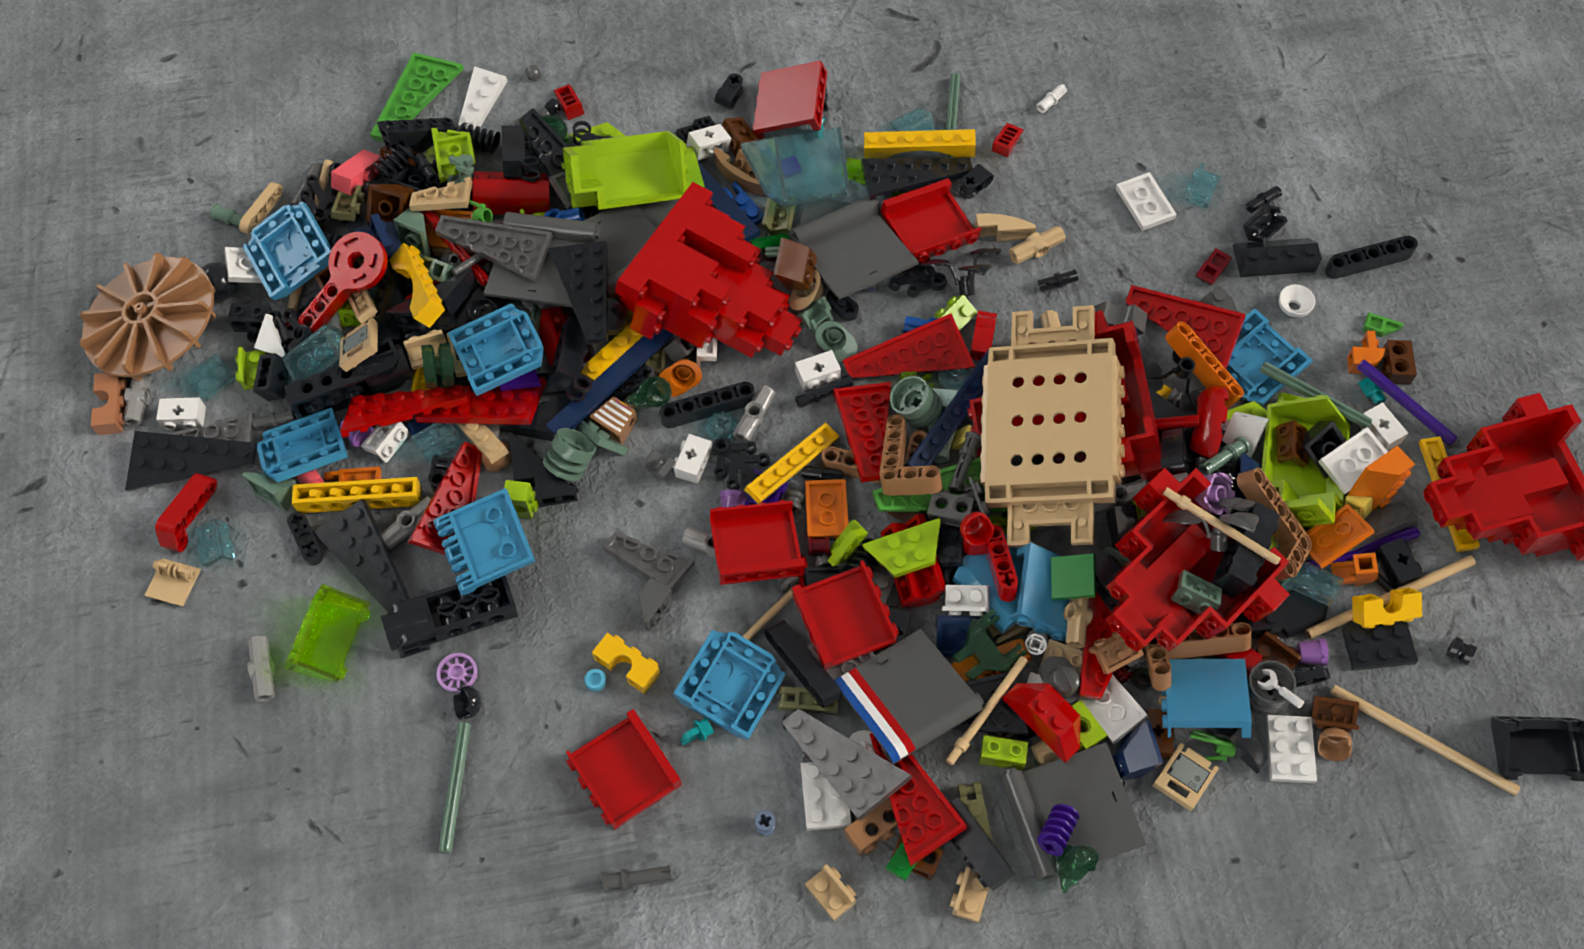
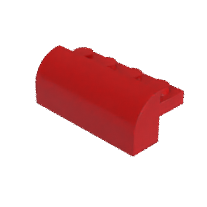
M474 171L473 201L485 204V208L490 209L492 214L520 213V209H524L525 214L530 215L537 212L546 213L550 210V181L545 173H541L540 180L527 182L522 178H504L503 172ZM528 174V175H526V176H527V177H535V176H537V175H535V174Z
M917 514L906 523L892 522L880 532L881 536L885 537L926 523L924 514ZM937 555L935 565L894 578L902 607H920L932 604L940 600L939 595L946 590Z

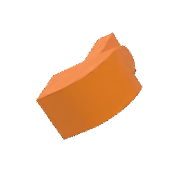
M1367 331L1361 340L1362 347L1353 346L1347 356L1349 374H1363L1357 369V366L1363 360H1366L1375 368L1378 366L1384 356L1385 348H1378L1379 340L1376 339L1375 331Z
M1375 553L1354 554L1352 561L1330 563L1333 585L1355 584V586L1369 584L1378 578Z

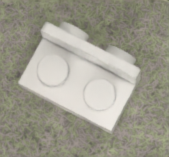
M402 422L384 427L377 425L361 447L366 452L377 455L383 462L387 463L410 435V432Z
M946 585L945 606H942V611H949V615H961L962 611H969L971 616H982V611L989 612L990 586Z

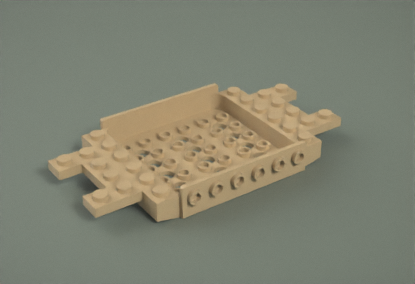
M1093 305L1073 307V326L1033 329L1034 314L1032 310L1012 312L1011 346L989 348L988 365H984V376L982 377L983 414L981 415L982 453L980 454V484L985 488V504L988 508H1008L1007 545L1009 548H1017L1030 543V527L1071 525L1072 545H1094V504L1116 503V484H1121V478L1125 477V467L1121 465V457H1125L1124 444L1121 445V437H1125L1124 425H1121V418L1125 417L1124 405H1121V398L1125 397L1124 385H1121V378L1125 376L1124 366H1120L1119 360L1115 356V342L1113 338L1095 339V308ZM1077 374H1086V380L1083 383H1077L1075 381ZM1057 375H1064L1066 380L1063 384L1057 385L1054 383V378ZM1038 376L1045 378V382L1041 386L1033 384L1034 379ZM1016 378L1024 379V384L1019 388L1013 386V381ZM1077 413H1085L1087 417L1084 422L1078 423L1075 421ZM1057 414L1065 415V421L1061 424H1056L1053 421L1054 417ZM1042 415L1044 422L1041 425H1034L1033 418L1035 416ZM1020 416L1023 418L1022 425L1018 427L1013 426L1012 420ZM1079 452L1086 454L1085 461L1081 463L1074 460L1075 455ZM1058 453L1065 455V460L1060 464L1053 462V457ZM1038 454L1044 457L1043 462L1040 465H1034L1032 458ZM1021 456L1023 458L1022 463L1019 466H1013L1011 464L1013 457Z

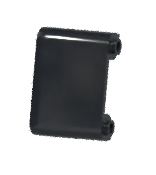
M1491 717V729L1498 771L1505 779L1518 780V776H1523V773L1565 774L1571 776L1573 781H1584V720L1566 717Z

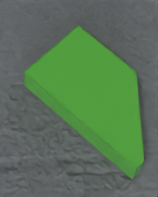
M1368 312L1362 331H1375L1376 336L1383 337L1401 330L1404 323Z

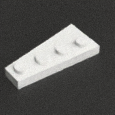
M474 66L458 124L459 129L464 122L467 123V128L469 124H473L474 129L476 126L481 127L507 83L506 76Z

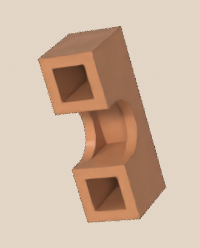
M107 373L94 374V393L101 401L108 400L104 406L92 408L91 427L98 435L123 432V425H125L123 422L124 407H126L124 393L126 388H128L127 380L123 377Z

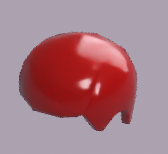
M979 511L972 512L961 521L960 533L970 545L981 546L992 538L994 525L984 513Z

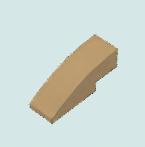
M990 213L976 214L975 229L981 228L979 237L996 236V242L1027 239L1028 236L1036 231L1035 224L1016 217Z

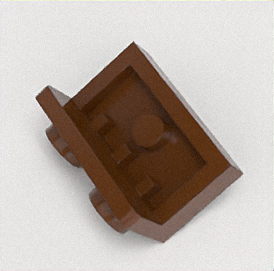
M1313 695L1310 713L1312 723L1316 724V728L1328 729L1332 726L1343 729L1348 733H1352V729L1359 730V725L1356 724L1359 702Z

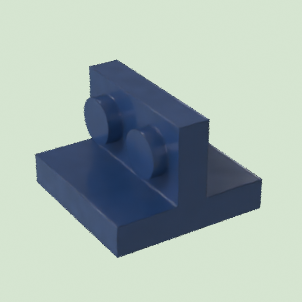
M379 214L371 215L370 226L355 229V232H365L378 239L386 250L388 260L402 245L393 222L385 223L384 220L381 221Z
M938 615L935 623L936 648L944 657H970L980 652L981 616Z

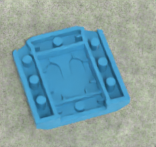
M303 201L299 202L298 205L291 206L288 204L282 206L253 228L250 233L252 235L248 244L244 243L243 249L267 293L274 300L287 297L326 268L332 249L309 207Z
M513 304L506 305L448 332L476 396L542 366V342L528 314L523 310H518Z
M1254 308L1245 317L1227 371L1244 391V395L1240 400L1246 402L1255 401L1262 407L1285 387L1284 384L1260 372L1264 362H1268L1284 372L1297 377L1312 364L1313 360L1299 347L1295 349L1268 325L1269 320Z
M332 408L267 430L262 434L264 437L263 441L257 444L262 470L266 476L276 482H281L349 458Z
M1019 547L1009 548L1018 579L1017 597L1011 602L1002 601L998 597L986 554H967L964 556L963 564L961 567H958L952 580L956 585L990 586L989 612L982 611V613L1002 634L1017 624L1015 621L1008 619V616L1017 613L1024 562L1023 558L1017 556V549Z
M712 630L674 691L673 696L683 705L736 737L748 740L786 674L784 671H781L772 654L735 632L721 633Z

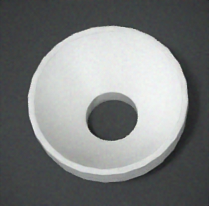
M1289 285L1280 293L1279 306L1289 316L1304 317L1313 310L1315 296L1305 286ZM1296 303L1300 309L1292 310L1289 304Z

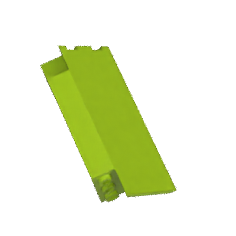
M670 131L581 141L582 146L563 148L564 163L561 164L562 168L565 169V180L568 192L571 194L572 208L595 205L601 210L675 200L681 198L692 182L704 187L694 147H686V144Z
M1278 393L1277 402L1268 404L1267 408L1268 422L1265 428L1261 470L1268 477L1302 528L1334 524L1335 512L1344 506L1345 494L1330 476L1327 479L1323 478L1310 457L1309 465L1305 467H1300L1291 460L1279 463L1277 461L1276 426L1294 420L1309 430L1318 421H1333L1346 441H1348L1350 424L1327 395L1303 398L1287 393Z

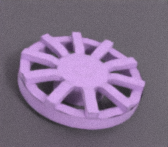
M450 654L438 665V682L446 691L460 693L461 691L457 690L460 687V681L470 686L475 682L478 673L476 663L467 654ZM455 658V663L451 665L449 660ZM458 658H464L462 664L459 663ZM468 661L472 663L471 666L464 668ZM444 664L449 666L448 670L442 669ZM474 669L473 674L466 673V671ZM441 673L448 674L447 677L441 679ZM465 676L470 677L471 680L468 682L465 679ZM451 679V681H450V683H449L448 686H446V685L443 683V682H445V681ZM454 682L457 683V688H451Z

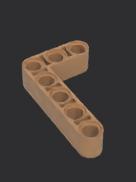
M898 414L890 416L886 423L879 474L883 493L895 496L935 494L942 490V481L938 467H904L908 436L905 417H901Z
M918 430L912 433L904 465L919 446L915 442H921L926 436V432ZM831 446L823 450L822 466L824 469L842 471V475L860 479L851 451ZM830 457H831V458H834L835 460L829 461V460H827V458H830ZM852 462V463H854V465L850 466V465H847L846 463ZM881 480L871 481L874 483L881 484Z
M1260 468L1238 474L1237 484L1247 499L1254 500L1255 503L1259 502L1280 514L1277 521L1279 527L1273 534V537L1280 545L1278 551L1289 563L1274 579L1278 582L1295 577L1311 550L1312 543L1309 536Z
M1244 622L1231 623L1225 630L1208 640L1201 636L1195 628L1176 648L1169 652L1161 647L1154 637L1144 647V656L1152 687L1158 691H1166V689L1171 687L1172 677L1169 659L1249 650L1251 648V626Z

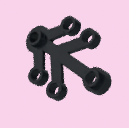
M332 163L330 165V179L324 192L315 175L307 177L306 185L313 189L320 201L318 207L313 201L312 193L309 190H302L300 193V200L307 204L318 225H324L328 221V217H331L332 208L327 210L326 208L327 205L335 202L338 194L332 195L334 189L331 188V172L342 165L340 163Z
M916 266L900 272L907 276L892 278L889 283L891 290L898 291L902 285L917 280L924 281V283L919 285L912 284L908 287V296L915 298L919 292L928 289L935 291L945 289L947 279L944 274L936 272L933 266L921 267L926 269L928 274L923 273L920 268L915 270Z
M287 309L283 313V318L289 321L293 327V330H289L281 320V312L271 310L269 315L273 316V323L279 330L282 347L289 339H293L288 347L283 349L286 355L288 353L287 359H284L291 361L294 358V350L299 344H305L310 340L311 329L308 325L298 322L296 319L297 313L294 310ZM252 327L248 330L247 339L249 342L256 343L260 328Z
M724 437L714 441L712 449L714 454L717 455V464L714 469V475L717 480H723L727 476L724 468L726 457L731 461L729 480L726 482L728 490H739L740 488L737 480L738 469L751 481H754L762 474H756L746 463H758L761 467H766L770 464V458L767 453L753 455L757 452L756 443L753 441L731 443L730 440ZM734 451H746L748 455H736Z

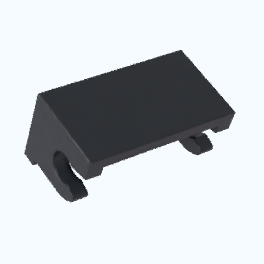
M1265 204L1243 225L1248 241L1263 244L1288 222L1287 217L1277 214V212L1280 213L1283 209Z

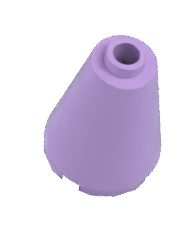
M1225 473L1205 475L1212 484L1195 497L1194 500L1205 511L1215 515H1222L1223 512H1227L1228 508L1219 506L1218 502L1225 497H1235V491H1232L1231 488L1233 481Z

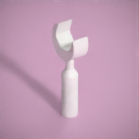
M1262 670L1263 674L1270 676L1271 679L1265 683L1257 681L1261 689L1272 690L1275 688L1281 696L1296 707L1301 708L1304 701L1287 688L1277 685L1278 679L1273 670Z

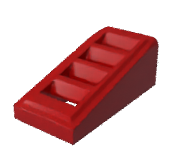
M570 84L554 90V94L568 120L584 114L582 104Z
M1006 123L995 138L991 151L1008 158L1024 129Z

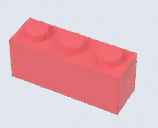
M364 149L331 172V188L351 196L355 193L357 185L363 187L362 185H365V182L367 183V181H371L380 175L372 163L375 162L380 165L378 158L383 159V156Z

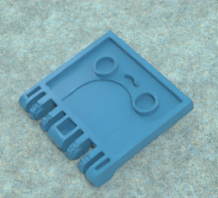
M506 488L434 520L439 537H446L455 532V535L442 541L443 548H446L444 552L447 560L452 565V572L458 573L467 568L469 569V571L455 577L461 595L471 593L484 584L536 562Z

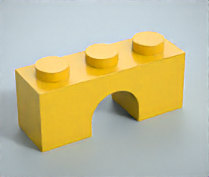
M1410 587L1390 590V601L1385 607L1383 606V598L1376 595L1353 596V622L1362 625L1363 628H1374L1378 624L1393 625L1395 621H1413V618L1422 617V592Z
M607 632L592 651L594 660L610 671L618 663L627 662L631 664V670L626 675L627 682L645 695L660 676L658 663L651 658H644L637 648L633 646L631 648L624 644L625 642L617 635L612 636Z

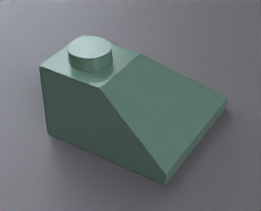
M408 208L393 220L401 244L405 243L409 247L412 245L420 251V254L431 257L424 215L417 211H411Z
M244 472L242 474L256 495L285 512L292 505L293 485L298 484L292 478L276 482L264 473Z

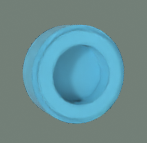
M600 669L588 671L584 678L586 687L593 692L601 691L607 683L606 676Z

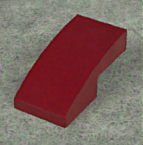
M1215 248L1195 277L1212 286L1231 262L1232 257Z

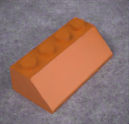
M1396 446L1364 469L1347 496L1372 497V511L1379 507L1383 509L1392 502L1391 499L1398 493L1397 490L1411 476L1412 473L1410 471L1415 463Z

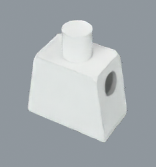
M1235 412L1231 420L1226 419L1225 424L1221 423L1222 430L1226 431L1222 441L1226 444H1232L1238 437L1245 438L1250 444V451L1246 455L1251 458L1255 453L1268 419Z

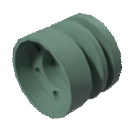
M910 376L900 380L890 394L892 408L901 417H905V421L914 428L920 429L932 425L942 412L943 403L940 396L921 377Z
M561 428L557 431L552 441V446L549 447L543 459V464L557 477L568 481H579L587 469V463L591 461L596 451V446L583 433L569 428Z

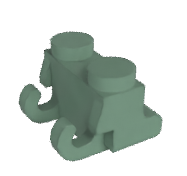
M462 154L459 157L450 156L449 162L451 165L456 164L455 169L459 171V178L454 180L453 176L449 175L447 183L452 181L455 184L464 182V178L470 176L472 180V173L474 172V167H471L474 164L473 157L469 154Z
M824 296L817 301H813L804 312L797 314V317L802 319L801 327L808 330L811 326L812 329L810 331L813 334H816L817 325L824 319L825 321H833L830 313L831 307Z

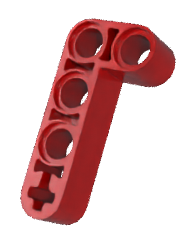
M195 473L156 522L155 532L161 547L180 553L185 550L188 544L186 529L215 493L218 485L217 479Z
M993 524V536L986 544L972 546L963 538V550L968 555H987L998 597L1002 601L1011 602L1017 597L1018 579L1003 529L999 525Z

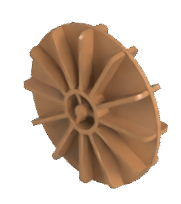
M154 253L151 260L139 263L133 267L126 262L123 264L125 271L114 278L106 287L100 284L96 286L100 291L99 295L92 303L89 311H82L80 314L84 325L82 338H80L79 343L84 348L89 360L98 369L110 375L132 377L135 381H141L143 375L163 367L168 371L173 370L172 362L181 357L192 346L198 349L201 347V344L197 341L203 333L208 322L216 319V314L212 311L215 288L207 274L186 257H163L161 253Z

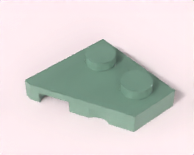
M581 421L577 425V428L596 445L621 455L626 454L628 448L610 437L605 431L600 430V426L596 423Z

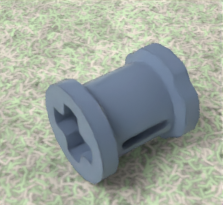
M761 811L755 817L756 831L764 836H769L774 832L776 826L775 817L771 812ZM765 820L766 822H769V826L765 827V825L762 824L761 821Z

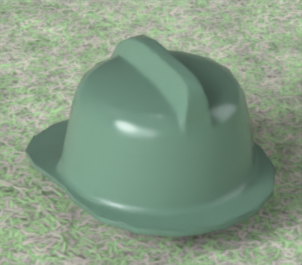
M825 321L816 329L815 337L817 343L825 352L832 350L838 362H843L842 360L857 353L856 340L840 323Z

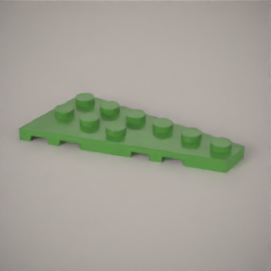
M413 52L377 122L401 119L413 120L464 70L463 64ZM376 122L370 134L371 138L384 142Z
M980 457L972 460L963 486L971 485L968 477L978 481L980 484ZM957 464L940 469L942 490L951 492L948 487ZM962 486V489H961V493H959V494L953 493V492H951V493H952V494H955V495H960V494H962L963 486ZM882 488L872 492L879 512H927L932 494L889 496L883 493ZM942 503L937 508H944L947 504ZM962 507L958 512H965L967 508ZM990 508L992 513H1008V508Z

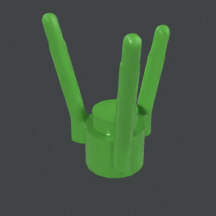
M469 200L470 205L478 207L473 211L470 220L491 223L493 218L492 211L485 208V204Z
M1196 729L1190 734L1191 738L1214 743V752L1218 753V755L1204 757L1208 761H1227V757H1234L1236 745L1226 737H1219Z

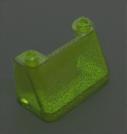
M321 584L311 600L283 668L334 683L343 680L347 672V668L344 667L345 659L359 625L362 621L366 622L371 613V610H368L370 602Z

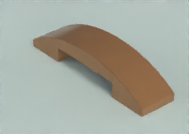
M716 147L713 149L714 162L727 180L731 183L737 182L742 190L765 197L771 194L774 196V183L760 174L755 179L731 165L728 154Z

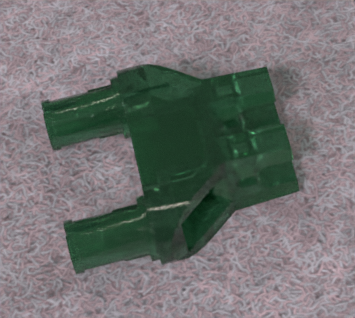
M993 608L980 619H972L970 621L965 646L952 656L956 663H960L971 654L978 662L964 673L969 680H973L985 670L1009 672L1020 656L1024 657L1027 655L1025 649L1020 651L1023 648L1020 643L1005 655L1001 654L988 637L986 630L1001 620L999 615H995L990 619V617L997 613Z

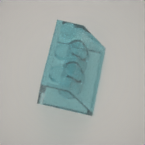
M324 325L282 357L292 381H299L310 377L312 374L326 371L339 362L340 339L343 337L340 328Z

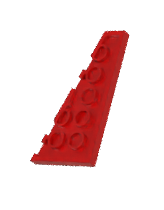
M1131 285L1125 301L1127 306L1135 304L1147 313L1148 320L1167 332L1178 322L1186 323L1227 370L1246 317L1244 313Z
M952 313L842 360L852 379L975 368Z
M545 377L538 378L541 385L539 387L501 391L500 386L478 396H476L475 392H471L470 400L467 404L449 409L439 407L427 415L421 412L415 415L417 423L531 425L546 380Z
M891 382L836 388L833 390L834 399L861 483L880 480L879 474L888 419Z
M470 385L352 397L340 430L342 438L349 436V432L360 430L361 433L366 432L368 428L374 425L384 427L413 419L412 415L421 412L424 415L431 414L432 410L439 407L449 409L467 404L471 396Z
M466 441L461 444L407 543L446 555L444 552L446 548H443L442 541L455 535V532L446 537H439L434 520L475 502L482 453L474 444Z
M1096 592V597L1089 598L1088 608L1092 610L1093 616L1086 629V642L1082 651L1078 697L1101 700L1113 672L1104 674L1096 655L1090 653L1089 648L1094 646L1095 641L1102 638L1108 639L1113 636L1112 633L1114 631L1111 630L1109 624L1105 621L1111 614V611Z
M870 733L874 753L888 761L881 749L880 743ZM912 754L894 764L910 774L912 779L889 797L910 867L967 829L965 822Z

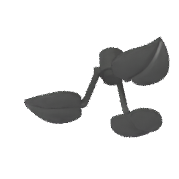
M1225 497L1219 500V506L1228 508L1227 513L1220 516L1221 521L1229 526L1232 524L1254 533L1259 522L1257 515L1246 512L1231 514L1233 509L1239 511L1251 509L1255 504L1254 500L1238 497ZM1187 509L1172 511L1163 518V523L1174 522L1191 525L1202 522L1206 530V538H1210V549L1217 552L1228 550V535L1215 527L1210 532L1207 522Z

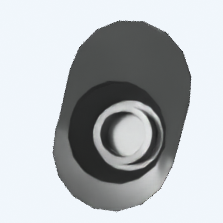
M1058 656L1048 657L1043 660L1039 670L1043 682L1049 683L1068 703L1078 700L1080 678L1070 662Z

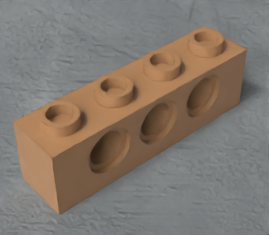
M889 798L859 821L857 819L844 829L845 837L859 856L864 853L866 855L870 854L877 848V843L881 840L886 842L895 835L894 831L898 829L896 820L889 823L883 818L886 814L894 816ZM868 827H874L878 833L870 836L865 830Z

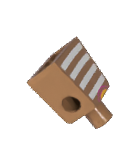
M630 395L623 402L616 397H612L590 415V420L599 425L600 430L605 431L610 437L623 444L637 422L636 411L633 408L638 402Z

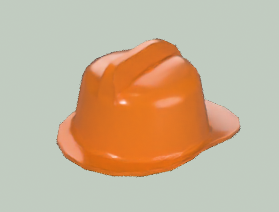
M688 359L678 360L659 374L657 378L658 389L666 396H679L700 383L702 371L695 362Z

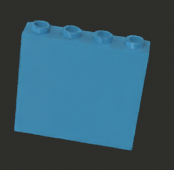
M1028 543L1017 549V556L1023 558L1024 562L1017 613L1009 615L1008 619L1015 621L1020 626L1030 627L1037 633L1047 634L1054 640L1066 642L1068 621L1064 619L1063 612L1069 603V599L1054 601L1051 590V557H1060V555L1033 543Z
M1169 659L1172 685L1166 691H1161V697H1166V699H1162V712H1166L1167 715H1162L1163 728H1167L1168 737H1171V728H1241L1242 738H1251L1252 721L1245 659Z

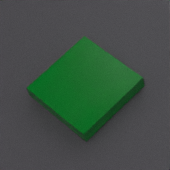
M1094 553L1051 557V590L1054 601L1096 597Z

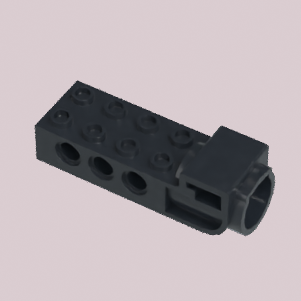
M389 337L377 342V352L373 356L371 355L347 372L340 366H334L329 370L312 374L310 377L302 380L293 381L284 387L291 407L298 419L329 408H332L333 412L348 408L351 398L358 395L370 396L396 390L402 387L406 380L413 378V374L401 345L397 344L394 346L392 339Z
M505 575L476 588L475 591L466 595L460 594L457 584L392 605L387 610V614L381 615V620L391 651L398 650L400 657L405 658L430 650L431 644L518 617Z

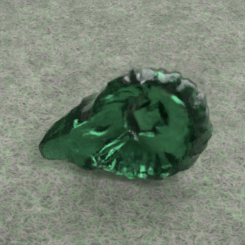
M657 376L649 377L642 382L636 392L627 398L626 402L630 405L644 407L645 409L662 407V405L669 402L672 395L669 381Z
M1067 844L1066 848L1063 849V854L1056 856V868L1061 882L1062 893H1067L1068 889L1075 885L1077 881H1080L1088 871L1096 870L1099 856L1095 849L1086 845L1072 846Z

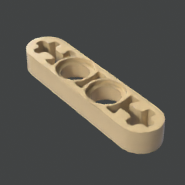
M269 183L242 217L239 225L241 232L250 234L253 228L264 220L282 196L283 187L281 184Z

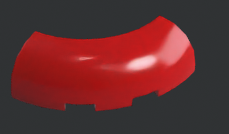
M1212 386L1206 388L1196 399L1198 405L1197 415L1199 416L1200 424L1198 427H1194L1189 448L1208 458L1217 455L1223 434H1221V423L1225 424L1228 408L1225 401L1229 399L1226 387Z

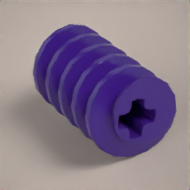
M1055 804L1048 815V819L1045 821L1044 827L1041 829V833L1038 835L1037 841L1039 846L1050 855L1061 856L1063 849L1067 846L1066 842L1070 840L1073 828L1077 825L1076 820L1080 818L1079 813L1069 805Z

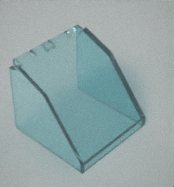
M841 127L741 143L742 152L765 195L780 206L784 205L787 207L798 205L799 203L803 204L847 195L846 190L850 187Z

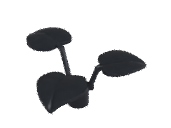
M981 248L970 251L969 254L974 255L973 266L958 268V270L968 271V275L960 276V280H958L952 264L949 260L945 259L924 261L918 264L915 270L924 266H947L953 275L955 285H959L960 296L975 295V273L984 276L992 268V265L988 264L977 265L978 257L993 253L999 255L1001 249Z
M1173 351L1172 359L1177 366L1165 375H1162V369L1155 362H1143L1148 387L1155 392L1163 388L1162 379H1166L1173 373L1178 378L1186 379V396L1181 397L1179 400V409L1188 415H1197L1198 405L1196 399L1202 391L1194 390L1191 393L1189 392L1190 380L1192 378L1190 374L1195 368V362L1191 358L1184 357L1181 359Z

